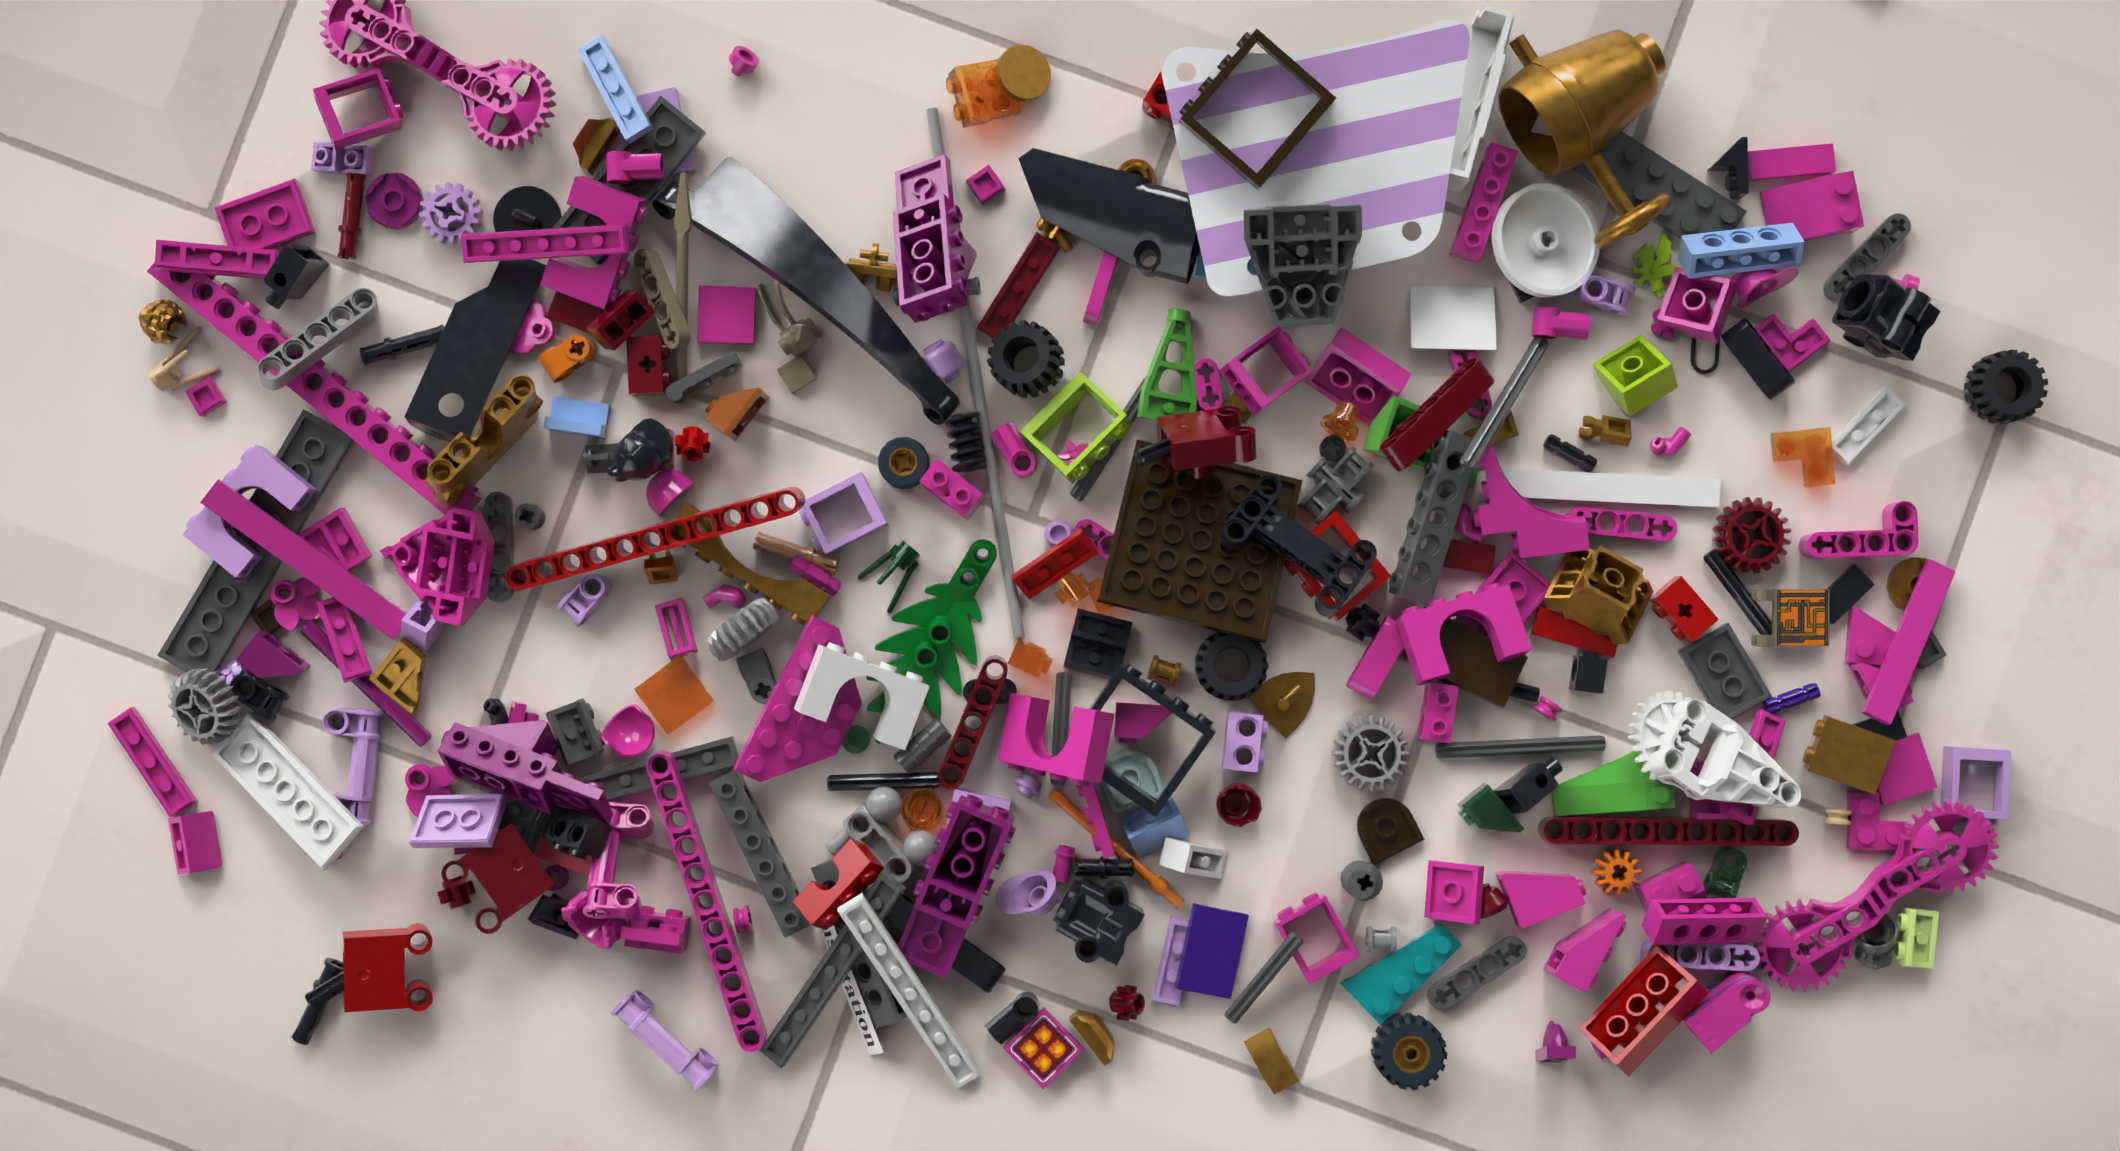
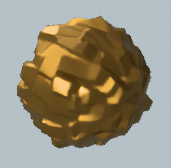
M155 300L152 303H148L142 309L138 318L143 332L154 343H173L178 338L167 334V332L175 333L179 328L178 323L188 326L186 315L182 312V308L171 300Z

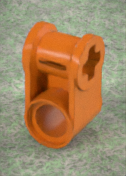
M574 335L559 345L545 351L538 359L552 382L557 383L592 361L596 355V347L591 340L581 335ZM579 344L584 345V347L582 348V355L576 353L579 350V347L577 346Z

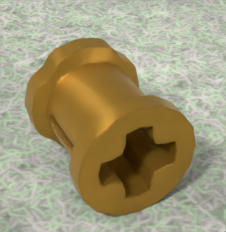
M1154 655L1147 679L1152 680L1155 678L1168 682L1170 686L1175 687L1182 663L1177 662L1174 664L1161 660L1158 655Z

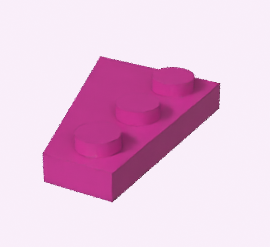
M1090 781L1089 787L1076 785L1079 797L1085 796L1088 807L1083 808L1087 824H1094L1096 834L1091 835L1096 852L1102 851L1104 859L1115 856L1095 784Z

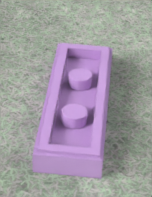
M1170 916L1152 996L1153 1002L1180 1008L1184 990L1177 989L1174 986L1189 920Z

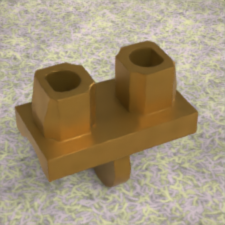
M873 243L871 251L860 250V258L870 259V261L849 258L846 266L864 286H866L867 274L877 276L876 290L891 291L894 280L897 278V265L877 262L878 260L888 262L889 253L879 252V244Z

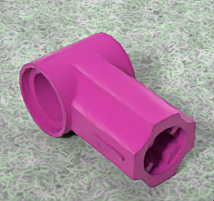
M626 151L606 153L607 183L629 184L633 183V180H663L664 162L662 154H632Z
M1553 307L1534 308L1532 337L1543 336L1544 339H1556L1557 337L1588 339L1591 327L1589 314L1560 312V309Z
M1012 421L1006 423L991 433L1013 473L1019 478L1031 477L1036 471L1037 464ZM1026 457L1031 461V466L1028 470H1017L1015 465L1019 458Z

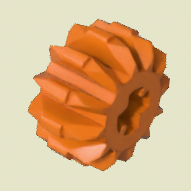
M1612 847L1611 855L1605 850L1601 851L1603 861L1594 859L1593 862L1599 865V869L1591 870V874L1600 876L1594 884L1598 887L1603 886V893L1609 894L1613 890L1614 895L1620 897L1622 889L1628 894L1632 892L1630 883L1639 885V880L1633 877L1634 874H1641L1642 870L1633 868L1639 860L1636 857L1629 858L1630 851L1624 849L1620 854L1619 848ZM1614 866L1621 868L1618 871V874L1620 875L1618 878L1612 876V874L1615 872L1613 869Z

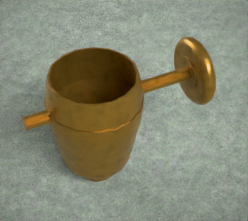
M1613 30L1538 57L1524 34L1511 41L1509 44L1524 68L1507 81L1499 91V109L1504 124L1523 155L1538 170L1547 175L1559 174L1585 162L1619 215L1618 219L1595 235V245L1600 249L1607 248L1625 236H1631L1648 225L1649 221L1666 211L1671 206L1672 200L1665 193L1658 194L1649 201H1645L1634 208L1599 153L1654 100L1658 92V76L1666 69L1664 56L1656 42L1645 33H1640L1633 37L1622 30ZM1539 114L1545 121L1552 136L1531 132Z

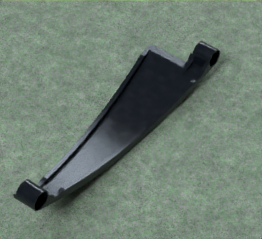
M732 157L724 159L695 192L688 189L692 225L747 259L817 310L870 354L901 384L911 390L922 403L923 413L931 422L936 425L944 424L960 405L957 395L929 368L901 329L854 273L775 192L742 163ZM671 182L652 202L655 211L665 219L671 220L675 217L679 183Z

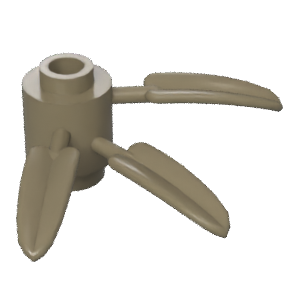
M779 281L774 282L773 289L780 310L791 323V326L787 329L773 312L766 298L763 286L760 283L758 285V292L770 319L781 331L779 334L782 339L778 343L785 354L789 355L792 353L796 357L818 343L817 339L822 337L811 318L801 319L796 322L787 309L782 297Z

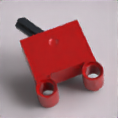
M415 923L407 928L343 931V972L305 995L307 1003L312 1009H315L343 992L345 1013L405 1008L421 1012L428 1009L432 1004L433 996L430 986L426 981L421 979L412 980L405 987L404 948H407L415 955H422L428 952L433 943L429 929L424 924ZM422 933L426 935L425 941L421 944L416 945L410 942L415 934ZM417 990L426 992L425 997L419 1001L411 999V995Z

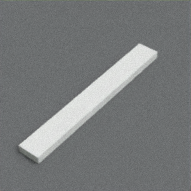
M1501 468L1510 484L1526 499L1706 508L1720 507L1721 479Z
M863 893L838 907V913L955 1088L958 1090L981 1075L979 1068Z

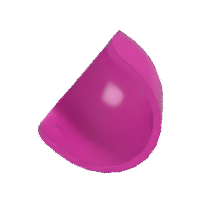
M678 470L661 471L653 476L648 483L646 490L648 504L658 517L661 518L664 509L688 487L694 486L695 483Z
M635 704L628 705L618 711L608 721L602 732V740L610 749L620 756L630 758L646 752L655 738L653 721Z

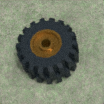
M1399 1013L1395 1014L1393 1019H1387L1384 1022L1385 1024L1382 1028L1378 1026L1375 1030L1377 1033L1376 1038L1372 1037L1371 1041L1373 1049H1371V1056L1374 1058L1373 1062L1382 1076L1392 1085H1397L1400 1089L1404 1090L1407 1087H1410L1412 1090H1419L1418 1086L1423 1085L1425 1088L1430 1085L1428 1081L1432 1078L1435 1081L1439 1078L1437 1074L1439 1070L1444 1071L1445 1064L1443 1060L1447 1059V1052L1444 1049L1447 1047L1445 1040L1441 1037L1440 1031L1420 1015L1414 1016L1412 1013H1405L1403 1016Z

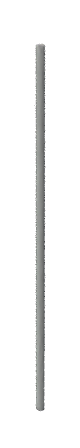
M929 108L926 112L934 157L945 154L938 109ZM967 296V306L959 308L976 412L980 413L977 419L978 423H981V427H979L980 434H983L981 443L985 446L983 455L987 459L985 460V467L987 468L986 473L1014 638L1025 637L1017 585L1012 580L1014 567L969 296Z

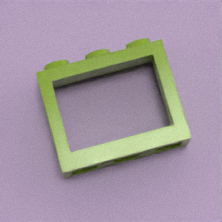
M1080 371L1020 432L1045 459L1073 484L1076 480L1086 476L1089 472V467L1096 460L1106 456L1110 446L1117 439L1120 440L1126 436L1132 422L1123 410ZM1089 394L1115 420L1067 466L1041 440Z

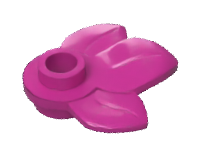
M532 300L510 348V352L527 354L536 345H545L553 340L555 336L554 324L546 318V311L541 303ZM542 326V332L537 334L538 329Z
M305 577L294 582L290 580L276 582L270 589V599L276 605L274 616L277 622L286 630L294 631L299 619L304 621L320 619L321 616L316 605L318 600L314 596L321 588ZM282 591H289L290 596L287 599L280 598Z
M417 764L410 767L406 772L405 782L409 788L406 795V803L416 817L420 814L426 795H452L448 785L452 784L456 778L450 776L446 767L436 766L430 768L424 764ZM418 773H422L425 776V781L422 784L416 780Z

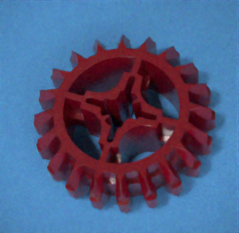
M1750 497L1743 498L1742 503L1739 500L1733 501V509L1729 506L1724 507L1723 512L1726 516H1717L1716 520L1722 525L1714 526L1712 530L1720 533V536L1713 538L1712 541L1713 543H1721V547L1717 548L1716 551L1717 553H1726L1723 561L1727 563L1732 560L1731 568L1733 570H1737L1741 566L1742 573H1748L1751 569L1754 574L1760 573L1761 567L1765 571L1771 570V563L1777 565L1781 562L1778 555L1784 556L1787 554L1786 549L1782 545H1790L1791 540L1784 538V534H1789L1792 530L1790 528L1783 529L1782 524L1787 523L1788 519L1787 517L1778 518L1782 511L1780 508L1771 511L1773 502L1767 501L1763 504L1762 498L1758 497L1752 503ZM1746 512L1758 514L1756 519L1751 520L1748 525L1736 522L1738 517ZM1767 523L1771 529L1772 538L1767 536L1765 532ZM1754 530L1755 533L1753 535H1756L1757 540L1750 541L1747 531ZM1731 533H1734L1738 538L1737 548H1735L1732 542ZM1755 546L1768 549L1757 559L1746 557L1747 553L1751 552Z

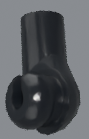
M497 698L487 699L484 702L483 709L487 711L490 717V725L507 724L508 715L502 701Z

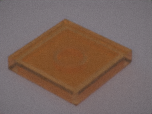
M681 656L672 660L634 689L667 735L715 701Z

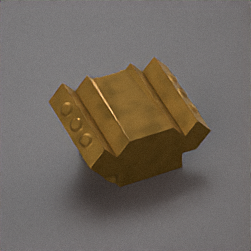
M1599 545L1595 551L1590 549L1567 552L1544 596V600L1549 610L1561 609L1565 619L1579 622L1594 631L1595 635H1609L1613 645L1628 644L1653 594V589L1649 580L1643 577V568Z

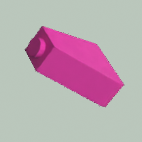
M1498 871L1495 873L1503 894L1508 898V906L1515 924L1521 929L1586 904L1583 898L1586 895V890L1580 879L1576 880L1575 876L1570 874Z

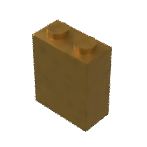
M1824 715L1822 720L1818 719L1812 735L1816 736L1813 746H1807L1803 755L1802 762L1806 763L1804 768L1875 795L1896 741Z

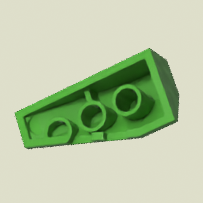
M1393 396L1371 422L1362 450L1387 459L1380 450V445L1420 406ZM1432 445L1409 467L1424 472V468L1432 454ZM1452 456L1447 460L1448 467L1452 463ZM1479 463L1472 471L1468 483L1470 488L1474 487L1479 472Z
M1633 751L1617 760L1603 764L1592 771L1558 784L1552 791L1554 816L1676 808L1674 786L1664 784L1658 779H1649L1650 771L1641 772L1644 762L1635 763L1634 759L1639 755V752Z

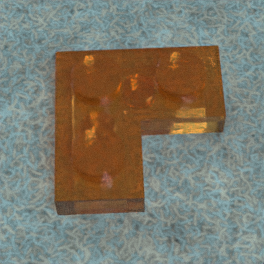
M1831 427L1770 433L1772 460L1777 462L1802 459L1805 487L1835 484Z

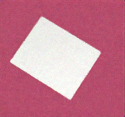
M1410 285L1411 348L1497 350L1494 287Z

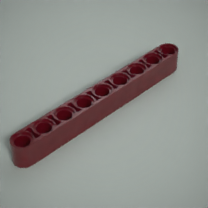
M1549 816L1542 819L1538 825L1540 837L1554 844L1789 846L1794 844L1799 837V829L1795 823L1779 818H1755L1754 824L1757 825L1759 832L1754 839H1751L1748 834L1749 828L1752 825H1746L1734 818ZM1556 822L1560 830L1557 836L1551 838L1548 835L1547 829L1551 823ZM1586 823L1588 832L1586 836L1579 838L1576 834V828L1579 824ZM1614 823L1616 834L1612 838H1607L1605 828L1608 824ZM1642 823L1645 828L1644 835L1636 838L1633 833L1634 827ZM1670 823L1673 827V834L1665 839L1662 829L1666 824ZM1695 824H1699L1702 832L1698 838L1694 839L1691 836V829ZM1727 824L1730 827V834L1727 838L1722 839L1719 833L1720 828ZM1781 825H1785L1787 828V835L1783 839H1779L1777 836V829Z

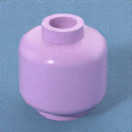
M940 339L923 350L925 354L922 358L941 380L944 379L945 383H949L960 376L958 370L962 368L964 361L953 342H944L943 339Z

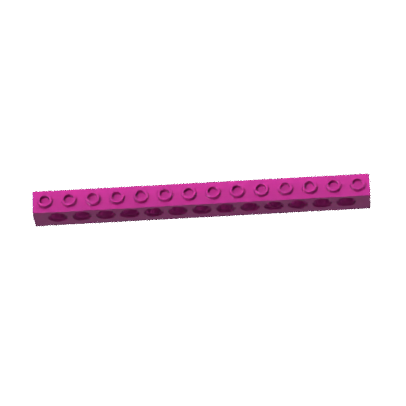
M154 263L147 270L149 274L258 363L270 353L269 345L273 341L277 340L279 347L292 337L290 335L287 338L280 333L282 327L268 317L267 320H264L258 315L261 310L248 300L242 302L236 297L239 292L226 282L220 284L214 278L217 275L191 273L190 279L183 283L182 275L184 272L155 270ZM211 287L213 294L210 299L205 300L204 292L207 288ZM233 305L235 308L234 314L227 318L225 314L226 309ZM255 323L257 327L256 332L248 336V326ZM295 352L289 358L294 360L301 358L303 354ZM322 359L287 384L291 390L444 515L454 507L473 510L483 499V497L476 493L479 488L475 485L455 506L446 508L438 505L433 491L424 484L425 480L421 475L423 467L430 465L435 459L433 457L435 452L422 442L420 445L416 444L411 439L413 434L402 425L396 427L389 422L392 417L380 407L374 409L367 404L370 399L357 389L354 392L345 386L348 381L335 371L332 374L323 368L326 363ZM275 369L269 370L274 376L280 372ZM317 376H321L322 385L319 389L314 390L312 382ZM343 394L344 403L336 408L334 399L337 395ZM364 411L366 421L358 426L356 416ZM386 429L388 439L380 444L378 434L381 430ZM408 447L410 457L402 462L399 457L400 451Z

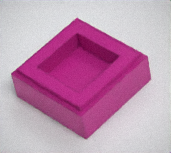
M987 165L966 179V183L981 205L1005 190V187L990 165Z
M211 377L185 391L197 413L202 417L227 403L216 382Z

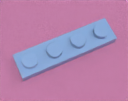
M600 35L578 49L625 140L630 144L653 130L654 128L606 38Z

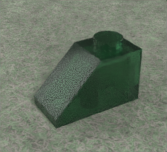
M1482 783L1457 804L1462 810L1458 814L1469 827L1473 824L1481 829L1522 832L1524 830L1520 822L1486 783Z

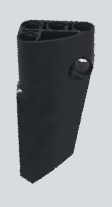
M1032 148L1018 158L1043 220L1138 268L1146 277L1158 276L1188 285L1200 246L1187 192L1153 184L1151 180L1143 176ZM1154 256L1157 258L1154 265L1149 267L1143 265L1147 257Z

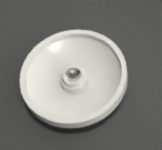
M1538 183L1513 193L1501 205L1492 227V247L1501 271L1514 286L1533 296L1557 297L1577 289L1592 274L1600 248L1594 243L1595 235L1599 231L1592 212L1579 196L1567 188L1556 184Z

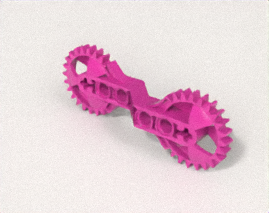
M326 0L330 9L321 11L327 19L319 22L325 28V30L320 32V35L326 39L323 44L330 49L329 53L345 65L348 63L353 68H356L359 64L364 69H367L369 63L375 68L393 61H403L412 65L456 92L463 103L464 117L471 122L469 128L475 131V136L488 146H494L500 151L504 147L509 151H513L514 144L520 149H524L525 140L533 145V135L536 134L542 137L543 134L540 128L542 126L550 127L545 120L547 117L555 116L549 108L557 104L551 99L556 93L550 88L552 82L545 77L546 74L539 68L537 69L531 62L527 64L522 59H519L516 63L511 58H508L507 64L498 59L487 65H469L415 31L412 24L411 11L404 5L406 0H384L380 12L366 6L370 0ZM352 30L363 38V41L356 50L349 53L344 51L347 38ZM523 74L531 76L528 88L522 97L512 87ZM505 100H506V101H508V102L511 103V104H510V105H506V104L504 105L503 103H504ZM496 115L509 121L497 136L490 133Z
M1944 800L1943 808H1939L1935 802H1932V811L1921 807L1923 816L1919 817L1912 814L1911 816L1915 821L1914 825L1904 824L1909 833L1899 834L1898 847L1894 856L1875 867L1854 893L1836 903H1826L1810 898L1808 904L1804 906L1801 899H1798L1796 906L1792 907L1791 903L1786 901V909L1784 910L1777 905L1775 906L1777 912L1775 916L1766 913L1769 922L1765 923L1763 927V932H1761L1758 939L1760 942L1753 944L1754 948L1759 952V962H1762L1760 965L1762 971H1769L1768 976L1771 981L1778 978L1780 987L1789 982L1791 991H1794L1798 984L1801 985L1804 992L1807 991L1808 984H1812L1818 990V982L1821 980L1826 985H1830L1828 976L1832 975L1835 978H1839L1836 968L1846 969V965L1841 959H1851L1856 937L1875 926L1897 899L1915 889L1929 890L1940 894L1944 886H1946L1947 890L1952 894L1954 887L1958 885L1964 892L1965 883L1969 882L1972 886L1976 887L1974 878L1978 876L1981 879H1986L1982 871L1984 869H1994L1988 861L1998 859L1997 855L1991 850L1999 848L1998 843L1992 840L1997 837V834L1994 830L1990 829L1993 826L1988 819L1983 820L1985 816L1981 811L1974 813L1975 809L1970 804L1963 810V804L1958 800L1954 807H1951L1948 800ZM1962 816L1969 818V821L1960 838L1952 829ZM1934 819L1940 830L1935 832L1928 821ZM1950 843L1952 848L1947 850L1945 846ZM1935 850L1939 854L1937 858L1933 853ZM1923 857H1929V862L1926 865L1917 866L1918 860ZM1961 861L1969 871L1966 874H1963L1957 865ZM1895 873H1904L1902 879L1898 881L1891 880ZM1850 912H1859L1857 918L1853 920L1846 919ZM1786 917L1794 927L1790 931L1787 930L1782 922ZM1827 926L1834 927L1830 934H1821L1823 928ZM1815 934L1817 941H1814L1811 936ZM1803 942L1806 946L1801 948L1798 944ZM1791 954V957L1799 963L1793 972L1788 975L1783 973V970ZM1817 960L1822 971L1817 973L1810 962Z

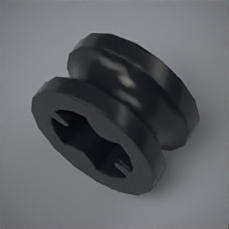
M1337 435L1327 436L1319 445L1320 455L1331 462L1339 460L1346 451L1345 441ZM1328 441H1333L1336 446L1339 445L1340 451H1336V456H1332L1330 451L1325 450V446L1329 445Z

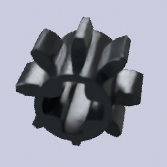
M1363 604L1361 608L1354 607L1345 618L1348 624L1346 631L1360 641H1363L1365 637L1373 638L1381 627L1378 620L1380 613L1367 604Z

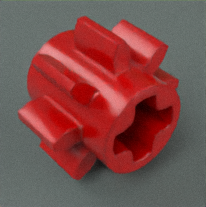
M695 426L683 428L682 435L678 434L675 436L676 454L691 462L702 460L703 453H710L709 434L704 433L702 429Z

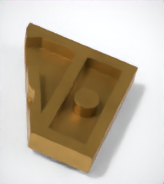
M404 637L392 649L369 680L408 714L412 715L418 709L427 656Z

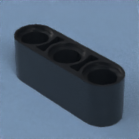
M1743 318L1721 334L1724 343L1768 399H1774L1795 384L1792 375L1748 319Z

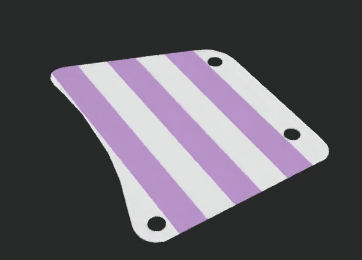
M1456 20L1439 21L1413 31L1374 42L1303 53H1286L1331 92L1336 99L1258 190L1179 123L1180 118L1183 116L1179 113L1180 109L1189 99L1194 102L1200 96L1201 92L1198 91V88L1209 76L1214 79L1220 72L1217 68L1227 54L1233 57L1237 51L1183 47L1167 56L1162 67V78L1209 287L1214 292L1229 297L1262 290L1258 276L1252 275L1247 269V263L1251 257L1244 241L1243 210L1325 203L1361 204L1362 236L1352 260L1354 262L1351 270L1406 258L1423 251L1436 238L1442 223L1469 51L1470 35L1463 23ZM1248 53L1193 118L1258 173L1320 98L1268 53ZM1190 63L1194 66L1196 75L1192 81L1183 82L1178 79L1176 70L1180 64ZM1410 221L1418 223L1421 227V235L1414 241L1407 240L1402 234L1403 226Z

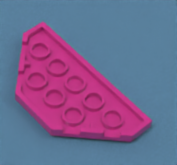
M811 615L733 767L735 771L758 782H763L837 755L862 706L855 678L845 682L837 692L826 722L799 713L794 707L818 644L827 647L828 642L845 648L839 628Z

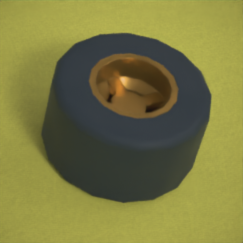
M896 437L888 441L881 449L878 457V469L882 477L891 486L900 489H911L921 484L919 480L930 468L929 456L924 446L917 440L909 437Z

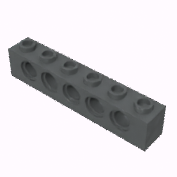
M1446 430L1432 444V454L1423 472V483L1415 497L1416 505L1414 512L1407 522V534L1404 544L1401 545L1398 551L1399 560L1395 572L1390 577L1389 593L1427 605L1432 602L1473 469L1468 471L1460 465L1462 456L1473 440L1472 437ZM1452 456V463L1448 467L1447 460ZM1443 483V491L1441 494H1439V486ZM1435 511V517L1430 522V514ZM1426 538V546L1421 549V543ZM1418 565V572L1413 576V569Z
M733 770L709 782L784 938L811 926L793 902L800 892L743 775Z
M831 859L811 867L816 882L826 885L829 889L835 886L839 878V870ZM866 887V889L862 892L864 896H865L866 893L868 892L867 887ZM841 916L834 925L837 934L840 933L846 924ZM863 951L851 970L874 1028L889 1025L906 1018L907 1014Z

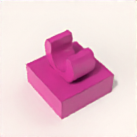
M512 701L508 723L538 721L539 715L526 712L527 704Z

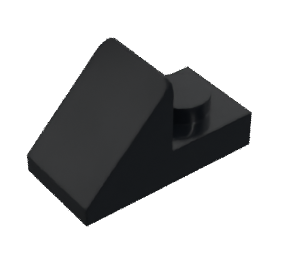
M1741 137L1707 170L1729 171V174L1726 175L1725 187L1729 191L1730 199H1741L1749 194L1748 137Z
M554 893L551 897L542 894L528 920L534 925L575 940L579 936L562 916V908L566 907L569 901Z

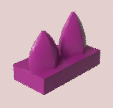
M1552 1020L1547 1025L1542 1048L1535 1050L1536 1062L1565 1063L1576 1059V1047L1568 1046V1041L1562 1027L1559 1024L1555 1025Z

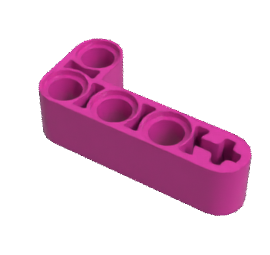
M1908 501L1890 503L1882 512L1883 530L1810 533L1800 539L1799 551L1804 557L1810 559L1889 557L1912 554L1916 551L1919 543L1917 509ZM1898 507L1904 512V518L1901 522L1895 516V511ZM1871 536L1877 542V547L1874 551L1868 547V540ZM1898 536L1903 537L1905 540L1903 550L1899 549L1896 544ZM1842 537L1849 544L1846 552L1842 551L1839 546ZM1812 542H1827V547L1819 549L1812 548Z

